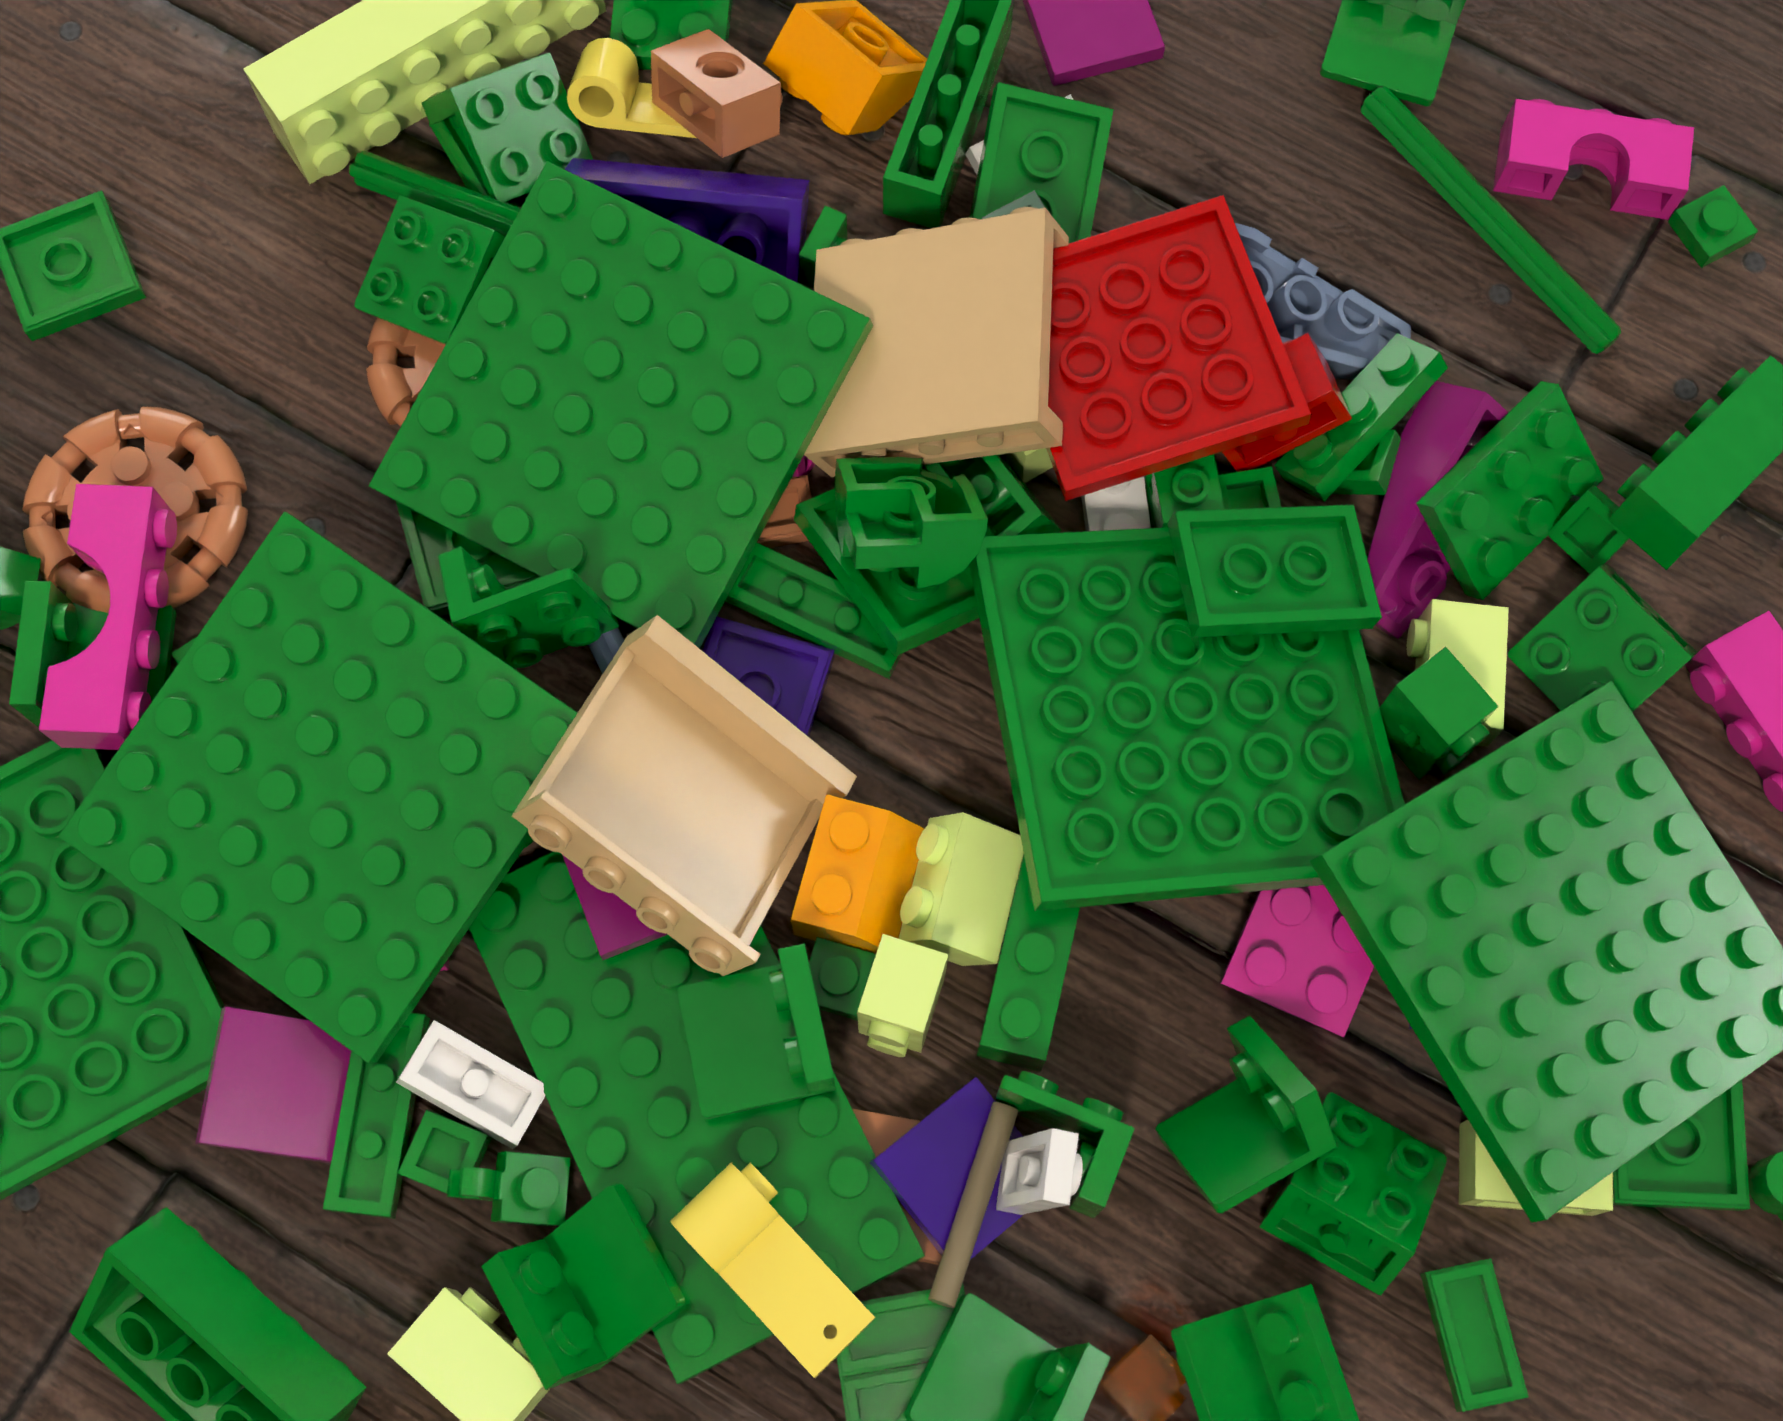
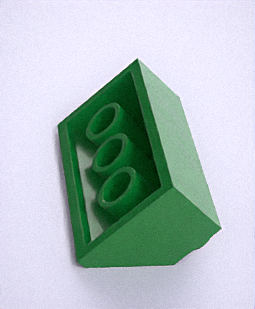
M167 1207L106 1249L69 1330L78 1341L165 1421H348L367 1388L353 1375L346 1364L329 1354L303 1330L295 1318L285 1314L253 1285L245 1273L235 1269L204 1241L201 1234L195 1228L186 1225Z

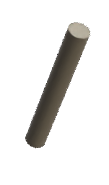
M1000 1102L992 1103L928 1300L948 1308H955L1018 1114L1016 1108Z

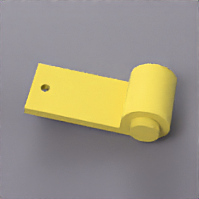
M598 38L587 44L582 51L567 94L569 109L577 119L586 125L597 128L696 138L652 103V84L639 82L637 59L628 46L621 41L611 38Z
M730 1163L670 1222L804 1368L816 1378L875 1317L772 1207L769 1202L778 1194V1191L751 1163L741 1172Z

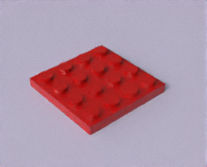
M1224 195L1069 243L1068 246L1053 248L1048 407L1063 422L1062 446L1046 449L1065 501L1309 423L1311 412Z

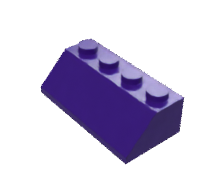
M572 158L565 170L784 277L799 284L801 283L799 254L806 242L810 180Z

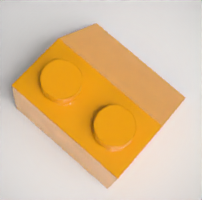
M857 0L796 3L763 64L780 77L779 82L786 92L796 98L807 100L822 113L821 120L826 126L839 134L848 136L877 131L913 98L927 58Z
M826 794L791 917L793 934L815 941L819 937L875 954L883 934L899 938L903 923L900 918V909L905 895L912 888L919 860L916 855V847L924 828L889 810Z

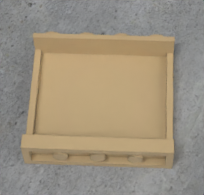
M1021 207L1007 215L986 219L962 218L948 226L926 230L908 228L900 230L893 236L872 240L849 239L842 242L839 246L817 249L814 291L869 317L874 326L804 454L809 460L830 477H835L836 459L911 457L923 458V465L1062 446L1063 422L1048 407L1053 248L1068 246L1069 237L1046 208Z
M656 615L626 637L515 809L512 817L528 828L530 837L537 844L550 851L560 852L583 870L585 879L594 887L604 892L614 893L634 908L637 917L644 925L654 931L667 933L688 949L691 959L697 965L710 972L725 976L757 962L761 954L749 945L820 817L826 794L839 798L847 796L857 776L665 620Z

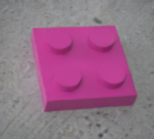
M1325 885L1259 891L1220 984L1344 1037L1374 965Z

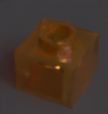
M1152 1334L1143 1336L1102 1377L1098 1385L1102 1393L1128 1421H1147L1148 1419L1150 1421H1166L1186 1400V1397L1179 1390L1186 1382V1379L1181 1373L1178 1363Z

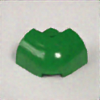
M871 457L836 459L835 506L838 539L842 557H851L855 569L889 572L900 567H910L917 589L942 584L963 572L980 552L987 531L988 519L974 486L964 474L955 476L952 480L945 475L923 470V458Z

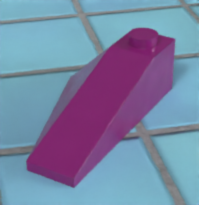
M1436 381L1422 396L1401 433L1399 448L1367 559L1382 616L1376 626L1391 637L1399 639L1409 628L1411 620L1417 619L1424 612L1430 601L1436 599L1446 588V574L1451 570V567L1416 503L1509 413L1487 392Z

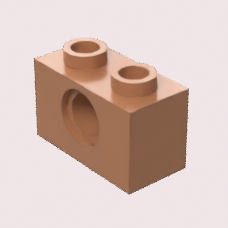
M707 29L651 50L652 103L720 157L724 158L780 135L781 83L711 30Z

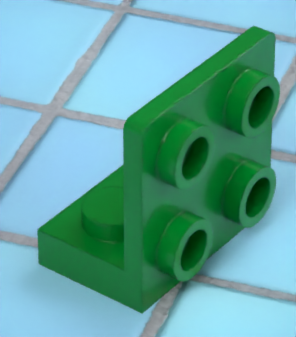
M1342 0L1320 69V75L1324 78L1370 91L1384 86L1398 99L1423 106L1432 105L1455 27L1466 0Z
M550 52L451 87L421 103L430 125L452 118L455 128H461L489 197L502 202L529 193L547 161L565 169L572 158L594 160L579 122L569 109L567 93Z
M399 195L354 306L364 313L446 345L505 236L491 228Z
M458 547L438 555L451 623L513 668L532 666L538 663L544 655L568 646L579 647L597 641L601 634L619 627L617 617L611 613L610 607L571 568L561 569L507 590L497 580L489 565L478 563L464 548Z
M1608 564L1598 566L1509 650L1508 657L1560 710L1612 681L1633 712L1698 652Z
M25 581L9 704L33 724L39 726L48 667L69 660L84 651L101 632L108 613L92 610L73 603L51 581ZM171 605L159 608L157 613L155 630L160 638V658L157 667L149 670L147 692L151 697V702L170 675L176 611Z
M805 943L778 949L780 964L678 987L677 997L700 1111L705 1119L717 1118L836 1090Z
M1250 1015L1227 1028L1237 1054L1229 1059L1230 1066L1237 1079L1156 1126L1161 1142L1217 1213H1224L1337 1147L1317 1089Z
M1021 1071L1018 1079L1004 1075L995 1099L996 1102L1012 1106L1018 1110L1017 1115L1046 1127L1079 1134L1078 1140L1083 1141L1076 1153L1082 1157L1083 1171L1079 1188L1073 1195L1069 1209L1094 1219L1106 1206L1135 1128L1122 1123L1121 1119L1124 1113L1105 1102L1085 1097L1081 1106L1057 1096L1059 1086L1044 1077L1027 1071Z
M1330 1092L1322 1101V1106L1337 1147L1291 1173L1268 1206L1259 1227L1381 1296L1416 1251L1447 1163V1157L1366 1110Z
M621 1183L607 1186L544 1239L498 1252L481 1266L545 1390L601 1369L685 1303L684 1295Z
M1312 1284L1173 1328L1171 1331L1177 1351V1363L1186 1379L1199 1421H1359Z
M972 1293L965 1294L960 1297L905 1410V1418L908 1421H1083L1111 1357L1090 1343L1056 1348Z

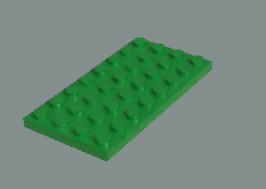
M552 852L505 875L469 930L536 1077L544 1083V1094L592 1199L609 1185L621 1183L624 1186L684 1295V1305L652 1329L677 1384L680 1385L774 1336L771 1330L670 1222L730 1163L740 1172L751 1163L778 1191V1194L769 1203L853 1294L925 1257L894 1192L869 1163L876 1156L834 1072L835 1091L717 1118L705 1119L700 1111L677 989L682 985L722 977V975L710 972L697 965L691 959L689 950L669 935L603 960L560 852ZM761 925L749 945L761 954L757 962L727 975L780 964Z

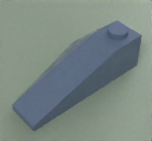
M1235 223L1282 342L1294 340L1308 332L1326 359L1334 378L1354 380L1397 333L1411 339V325L1353 289L1342 292L1316 275L1318 267L1304 258L1294 262L1270 247L1272 239L1253 227Z

